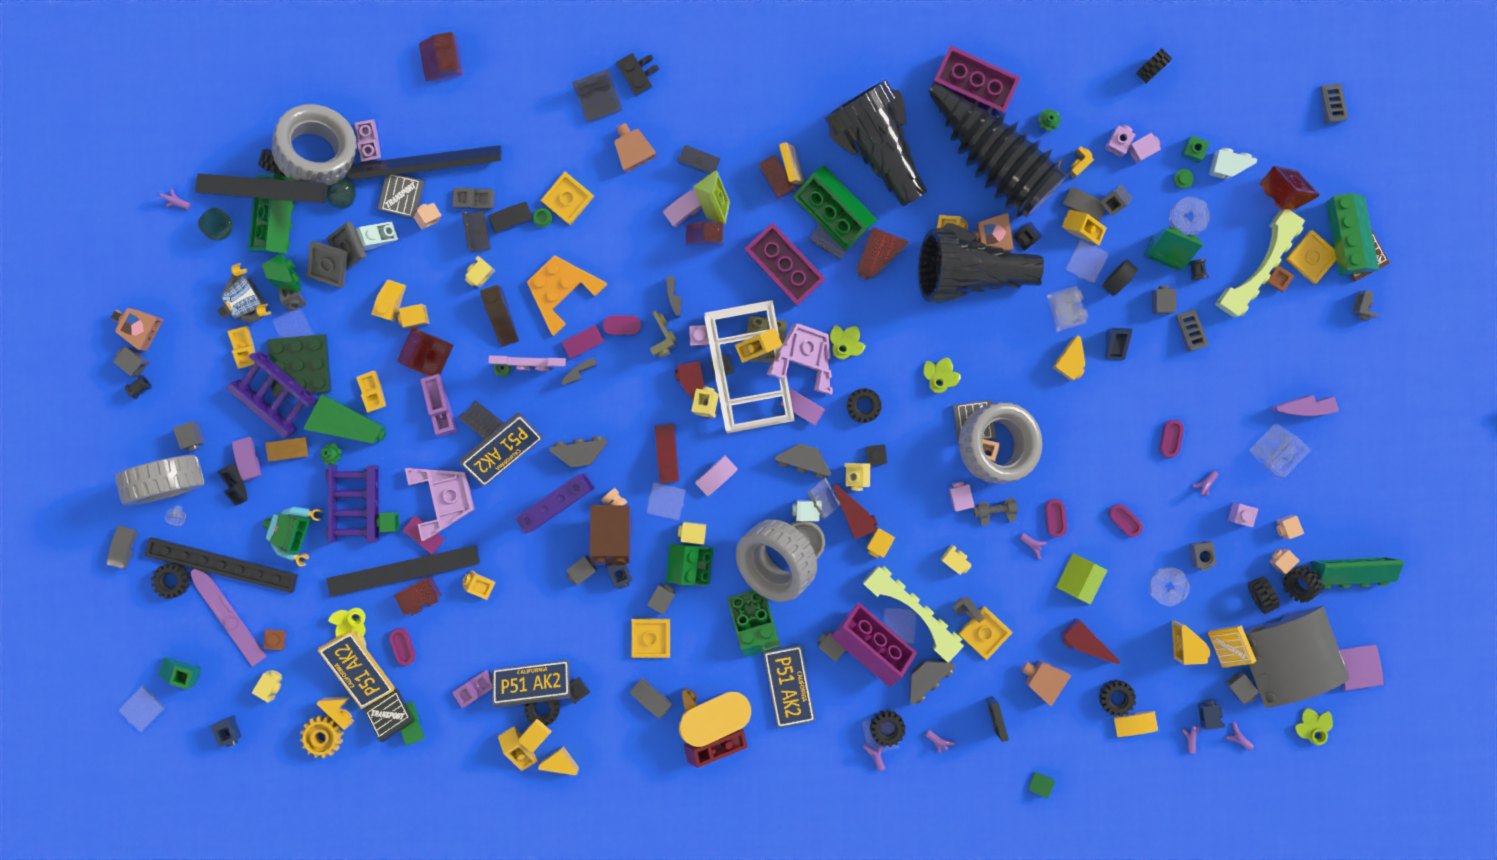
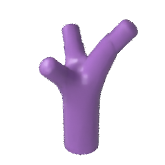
M173 189L170 190L171 196L159 194L160 197L170 201L166 204V207L176 205L186 210H189L191 207V203L178 198Z
M1212 470L1204 481L1193 484V488L1202 487L1200 495H1209L1210 486L1219 474Z
M1023 533L1019 539L1030 546L1035 552L1037 559L1040 560L1039 551L1042 550L1040 546L1046 545V542L1036 541Z
M1233 722L1235 735L1226 736V740L1236 741L1248 751L1252 750L1254 745L1242 735L1236 722Z
M1193 726L1190 733L1182 729L1188 740V753H1196V737L1200 730L1198 726Z
M930 729L925 734L927 738L935 743L938 753L942 752L941 747L944 750H948L946 745H955L954 741L944 740Z
M864 744L863 748L872 756L878 771L884 770L885 766L881 759L882 745H879L877 752Z

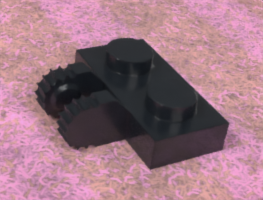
M631 53L616 62L635 96L652 88L647 77L660 69L658 65L650 67L645 72L641 68L654 59L652 55H648L638 62L634 54Z

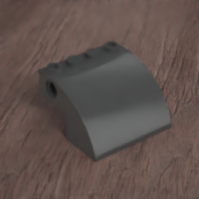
M1324 606L1285 614L1281 621L1244 629L1256 662L1249 664L1265 708L1290 704L1320 695L1342 685L1350 679Z

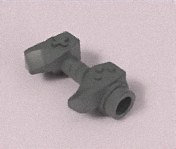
M1008 498L1003 501L1002 505L989 506L984 501L980 502L977 506L973 507L975 518L979 517L980 523L983 526H988L990 514L1005 512L1009 522H1014L1016 520V513H1018V507L1014 498Z

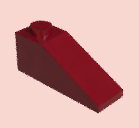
M700 361L677 365L678 370H674L676 381H680L681 386L692 400H694L696 389L703 390V387H705Z
M674 424L655 426L659 482L680 481Z
M837 484L832 485L854 539L875 532V526L878 524L874 514L870 516L868 511Z
M1076 618L1060 633L1064 638L1062 642L1069 649L1073 647L1080 652L1115 664L1120 663V660L1079 619Z
M743 729L737 730L705 746L696 747L688 743L684 744L687 762L696 768L748 748Z

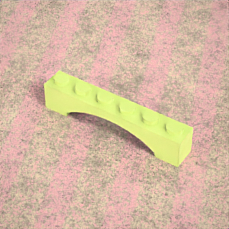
M1288 208L1281 209L1269 225L1272 228L1271 242L1259 268L1235 289L1232 287L1225 289L1215 305L1233 318L1240 315L1243 316L1249 308L1247 304L1259 294L1258 288L1270 278L1271 275L1269 273L1272 268H1276L1282 259L1280 257L1283 252L1286 253L1293 243L1291 241L1294 236L1297 237L1302 232V225L1305 220Z
M877 565L862 583L877 597L880 594L893 597L916 611L931 632L934 640L932 648L949 663L964 647L961 643L963 639L955 632L951 634L946 629L948 625L941 619L937 621L932 616L934 612L929 607L925 606L923 608L918 603L920 599L914 593L909 595L904 590L906 586L897 579L895 582L890 577L892 573L885 566L880 568Z

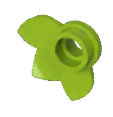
M835 325L831 330L830 341L834 345L832 352L836 358L844 360L849 356H858L864 351L866 345L858 342L860 330L857 326L849 327L843 331L839 326ZM839 347H844L846 351L841 352Z
M949 358L941 359L937 365L930 361H926L924 364L923 373L925 378L929 380V387L933 392L943 393L948 387H954L959 383L961 374L953 372V364ZM936 381H941L942 386H938Z
M1306 708L1302 714L1303 723L1295 725L1296 732L1300 737L1309 739L1314 745H1322L1328 739L1327 732L1333 727L1332 715L1329 711L1318 715L1312 709ZM1316 732L1320 733L1318 738H1315Z

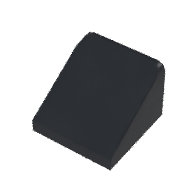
M1029 222L1013 237L1026 250L1038 241L1042 235L1032 222Z

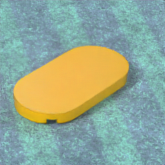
M726 692L690 708L682 715L679 722L680 736L686 743L701 747L740 730L750 719V703L744 695L738 692Z

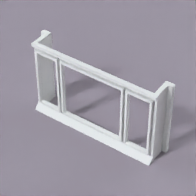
M773 300L705 313V323L727 433L795 421L787 376L786 379H779L781 386L779 391L730 399L720 344L747 340L768 330L720 339L717 333L716 319L767 310L770 329L775 328L779 336ZM780 347L774 349L775 357H776V355H777V353H778ZM783 397L786 415L734 424L731 405Z

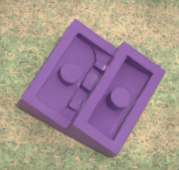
M1377 645L1340 650L1350 677L1347 682L1342 684L1344 691L1384 685Z

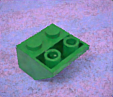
M670 543L666 582L679 585H709L713 547Z

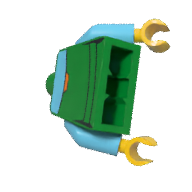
M291 507L282 510L280 514L274 513L272 519L266 518L263 521V528L268 530L266 540L271 543L275 553L285 559L296 560L299 566H305L306 563L301 562L300 557L309 559V556L305 553L296 554L300 553L310 519L308 517L319 521L321 519L315 518L314 514L316 511L323 512L322 510L315 509L309 511L307 508Z

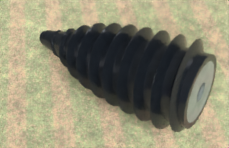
M937 83L928 91L931 99L939 108V113H942L946 119L945 126H950L953 131L950 140H959L961 143L957 153L959 155L968 153L969 157L966 166L969 167L974 164L978 166L975 178L985 175L987 181L984 188L987 189L995 186L997 191L994 199L1005 196L1007 201L1004 209L1015 207L1018 210L1016 218L1021 216L1028 218L1067 178L1068 174L1060 168L1063 159L1056 162L1052 161L1050 155L1053 149L1042 152L1039 149L1041 140L1034 143L1027 140L1030 130L1023 134L1016 131L1018 122L1012 125L1004 123L1006 113L1000 117L991 115L993 106L984 110L978 107L979 100L973 104L965 100L964 96L960 97Z

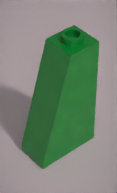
M321 394L304 426V429L308 431L378 444L379 441L382 442L387 433L385 425Z

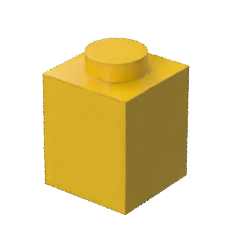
M418 304L399 308L400 313L397 316L399 324L403 328L408 329L429 324L426 305Z
M877 527L866 546L869 549L868 553L876 558L879 556L884 558L895 537Z

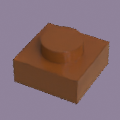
M1278 265L1273 269L1266 283L1278 291L1284 292L1294 275Z
M265 629L263 649L284 650L286 630Z

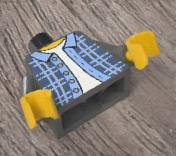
M241 263L235 264L231 267L232 274L225 285L224 293L221 294L225 305L217 309L219 315L224 319L232 314L235 319L242 320L243 322H258L264 316L271 315V311L266 312L269 308L268 304L262 298L252 279L248 276H242V274L247 273V269L241 270Z

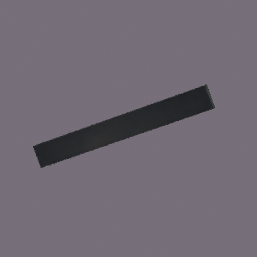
M501 145L356 163L351 165L348 177L349 180L496 162L501 161L502 148Z
M197 173L195 192L200 194L326 204L328 184Z
M149 537L145 552L147 557L289 593H294L299 575L154 537Z
M477 545L333 576L326 578L330 597L480 564Z

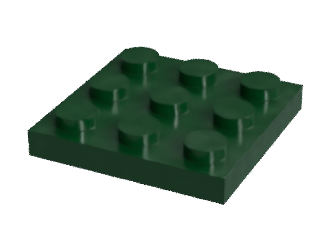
M326 334L268 339L270 360L300 386L312 393L332 391ZM276 380L272 384L273 396H278L284 388Z

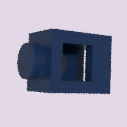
M608 563L605 565L614 588H625L630 585L629 582L633 581L626 564L618 566L614 563ZM622 571V576L616 577V572Z
M1215 699L1203 700L1204 703L1198 704L1201 727L1206 730L1226 727L1225 723L1220 719L1223 717L1222 709L1216 704Z
M235 715L211 725L219 747L225 744L227 747L238 743L237 739L242 737L235 721Z

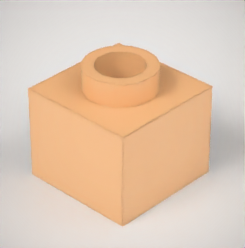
M434 203L429 205L423 204L417 208L414 219L421 230H424L438 223L442 215Z
M982 439L984 452L991 454V456H986L995 463L999 451V443Z
M1288 515L1276 520L1278 524L1276 526L1277 531L1283 538L1292 539L1304 534L1296 515Z
M1282 548L1272 554V559L1269 562L1279 573L1287 574L1300 560L1290 550Z

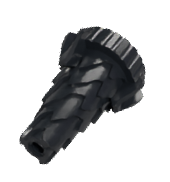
M887 79L863 91L825 116L824 119L830 127V137L853 156L859 152L865 164L869 163L874 173L882 179L888 191H893L902 207L927 192L926 186L915 169L914 161L910 154L911 149L902 135L904 130L901 126L907 123L902 94L900 91L892 89Z
M946 223L942 228L930 229L922 241L918 264V279L921 295L927 302L947 303L968 294V292H984L985 290L1003 287L1020 288L1021 285L1040 286L1042 284L1041 278L1044 271L1043 256L1010 253V250H1004L1000 247L986 246V244L980 242H971L976 238V235L958 225Z

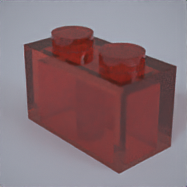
M776 155L758 164L762 175L777 200L794 192L795 187L789 182L788 176Z
M432 576L394 595L404 616L409 613L413 616L421 612L422 609L420 607L426 604L430 607L439 602L437 598L442 596Z

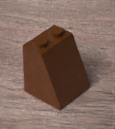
M591 505V563L596 565L614 563L618 566L630 564L632 537L630 505Z

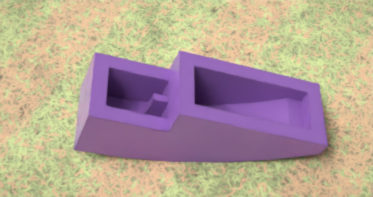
M440 374L420 379L435 435L440 438L457 433L451 406Z
M1307 395L1271 407V410L1274 412L1293 416H1317L1339 411L1335 397H1326L1316 401L1314 395Z

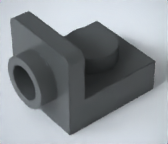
M278 288L280 302L289 311L297 310L307 305L305 299L301 296V291L295 292Z
M1368 290L1358 291L1351 314L1358 315V319L1364 321L1377 318V313L1368 311L1373 303V292Z
M968 596L960 598L955 603V606H953V610L958 616L966 612L971 620L975 618L978 623L985 619Z

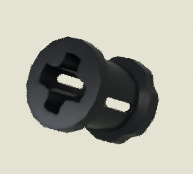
M1206 258L1189 262L1193 275L1191 281L1209 278L1205 268Z
M139 375L138 379L132 384L125 385L126 392L134 399H138L139 395L146 389L150 390L152 388L151 383L143 375Z

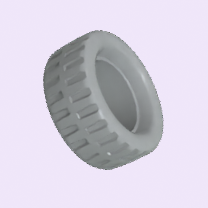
M304 104L286 111L278 120L272 138V155L281 172L291 180L325 183L329 186L343 179L350 170L357 149V140L349 122L338 112L321 105ZM302 134L321 136L332 145L335 157L327 162L309 161L295 152L291 141Z
M999 402L983 406L967 417L960 430L959 451L967 469L982 481L993 484L1014 482L1026 477L1039 462L1042 453L1040 428L1034 417L1017 404ZM992 422L1004 425L1010 431L1014 440L1012 457L1003 466L993 463L986 456L983 449V433Z
M195 455L162 459L125 469L115 475L117 490L123 505H137L162 500L194 491L204 485L198 457Z
M764 520L758 523L741 538L736 548V562L744 580L755 592L772 601L787 602L795 599L811 584L817 573V559L809 541L795 527L780 520ZM766 546L776 550L785 559L791 573L780 569L772 562L766 551Z

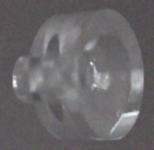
M180 506L167 510L165 515V521L175 526L183 525L186 519V514Z

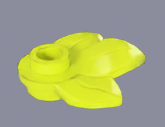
M352 608L349 611L338 610L328 619L329 622L337 625L336 637L351 629L354 632L360 631L361 637L365 634L366 629L363 624L365 613L360 608ZM357 614L359 618L354 619L352 615Z

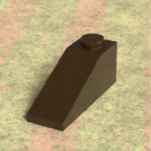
M495 285L480 290L485 309L500 346L503 347L518 342L519 338L502 287Z

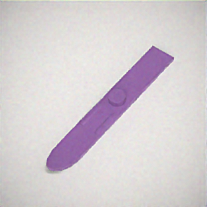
M193 569L191 577L196 588L251 666H255L267 657L213 579L204 571Z

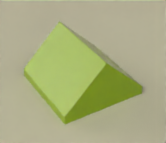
M714 171L693 186L706 218L724 225L726 224L730 201L718 171Z
M1072 553L1056 588L1091 605L1108 570Z

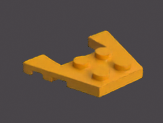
M555 255L527 281L553 336L566 325L553 309L580 283H583L595 297L608 285L606 282Z

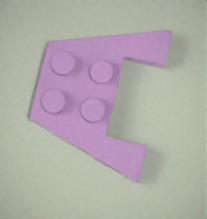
M798 323L793 324L767 375L786 379L790 361L817 370L814 390L831 395L833 389L830 387L832 375L828 365V359H830L829 335Z
M489 355L488 363L516 366L517 370L530 371V367H535V370L549 371V368L565 367L566 358H520Z
M405 468L409 486L429 482L437 520L418 524L421 541L428 540L475 510L465 472Z

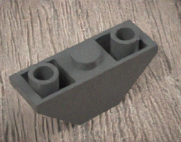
M603 436L591 437L592 441L584 442V439L573 440V444L565 445V441L556 442L554 447H549V450L570 467L592 465L609 441L608 439H603Z
M799 443L776 455L774 459L778 461L777 465L788 468L790 464L796 466V470L807 473V470L815 472L814 476L823 479L831 475L819 449Z
M924 659L910 671L909 701L912 705L922 702L926 697L925 694L930 689L931 691L935 690L940 685L939 681L943 677L948 678L955 671L953 668L956 666L952 661L948 663L946 660Z

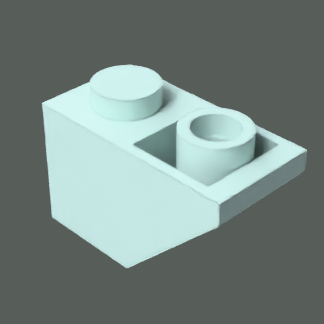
M1222 148L1214 153L1209 175L1228 180L1257 163V159L1252 158V155L1248 153L1236 154L1233 153L1232 149Z
M392 222L362 226L355 230L364 251L372 250L398 240Z
M797 500L796 504H793L792 515L796 516V521H819L820 501Z

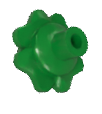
M1051 108L1041 111V116L1037 120L1041 123L1040 128L1046 129L1048 132H1051L1052 129H1057L1061 118L1058 117L1059 112L1053 111Z
M327 443L321 449L322 455L320 459L325 462V465H336V462L341 460L340 454L342 450L338 448L336 443L332 445Z

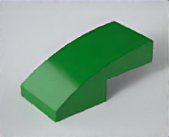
M414 701L405 703L414 719V722L401 730L406 746L425 738Z

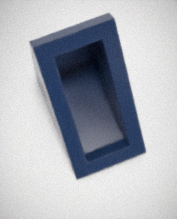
M1110 328L1106 330V359L1125 360L1133 332L1132 329Z

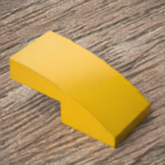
M248 325L227 331L234 349L232 353L238 369L253 365L255 362L249 358V355L255 353V348Z
M376 371L356 377L367 413L385 407L386 402Z
M1155 711L1114 717L1117 737L1158 731Z

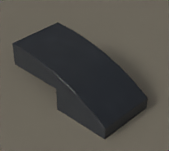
M526 201L488 215L495 234L533 220Z
M231 463L217 471L228 486L224 493L234 506L248 500L246 488L234 464Z

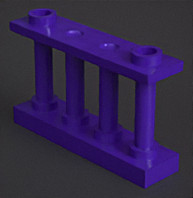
M260 351L250 354L249 358L255 362L242 381L239 379L231 382L226 389L282 437L286 438L293 435L297 430L292 423L304 405L307 407L317 403L318 400L313 397L312 392L304 389L273 363L267 354ZM260 368H262L269 376L258 392L255 393L249 388V384ZM276 380L284 388L272 405H269L264 401L263 397ZM289 393H291L298 401L287 417L284 418L278 413V409Z
M337 465L328 466L325 474L326 481H328V527H326L328 543L337 542V536H364L367 538V543L378 542L379 465H368L364 471H337ZM337 479H364L367 481V488L364 490H337ZM337 498H364L367 500V508L337 510ZM337 517H364L367 519V527L364 529H337Z
M585 473L578 474L515 517L524 533L527 534L587 495L595 487Z

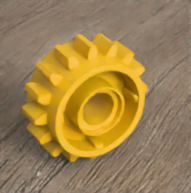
M319 715L317 719L313 717L309 720L310 723L304 724L306 729L300 732L303 735L300 741L304 744L302 748L308 750V755L312 753L314 758H317L319 755L325 758L327 753L331 756L334 754V750L340 749L338 744L343 742L341 736L344 732L340 731V726L334 720H330L328 715L324 719L322 715ZM319 732L325 735V741L319 739Z

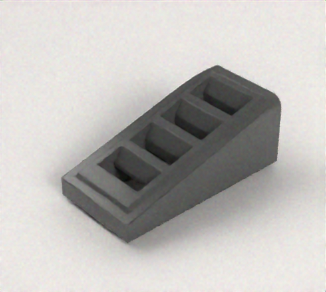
M1341 83L1320 86L1324 124L1347 121L1348 113ZM1327 90H1336V93L1328 94ZM1337 97L1336 101H1329V98ZM1330 105H1337L1338 108H1331ZM1332 112H1338V115H1332Z
M1196 310L1176 315L1187 352L1209 346ZM1192 316L1193 320L1184 323L1183 319ZM1188 325H1195V328H1191L1188 330L1186 328V326ZM1197 331V335L1189 336V333ZM1199 339L1200 342L1192 344V340Z

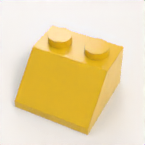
M1172 621L1174 659L1184 665L1208 663L1210 649L1207 644L1186 625Z

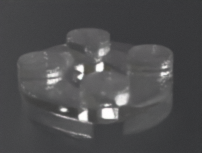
M1196 197L1181 199L1170 211V223L1172 227L1181 230L1180 233L1186 236L1188 234L1196 235L1206 229L1210 220L1207 203ZM1189 211L1192 212V214H1194L1192 222H1190L1188 218H1185V215L1188 214Z
M1173 567L1160 568L1151 577L1149 584L1150 594L1160 604L1175 606L1187 598L1190 584L1181 570ZM1169 581H1172L1171 584L1174 586V589H1170L1169 592H1167L1165 584H1168Z

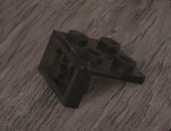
M608 69L572 82L588 123L622 111L623 108Z

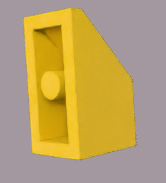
M1070 209L1062 225V228L1070 234L1095 245H1100L1107 229L1089 214Z
M387 280L377 295L372 315L395 322L406 285Z
M775 328L735 345L742 363L783 346Z
M1080 336L1073 337L1052 367L1070 381L1079 379L1085 371L1083 367L1086 364Z
M512 727L499 735L498 739L503 754L523 771L538 762L534 753H531L519 743L518 740L522 734L515 727Z

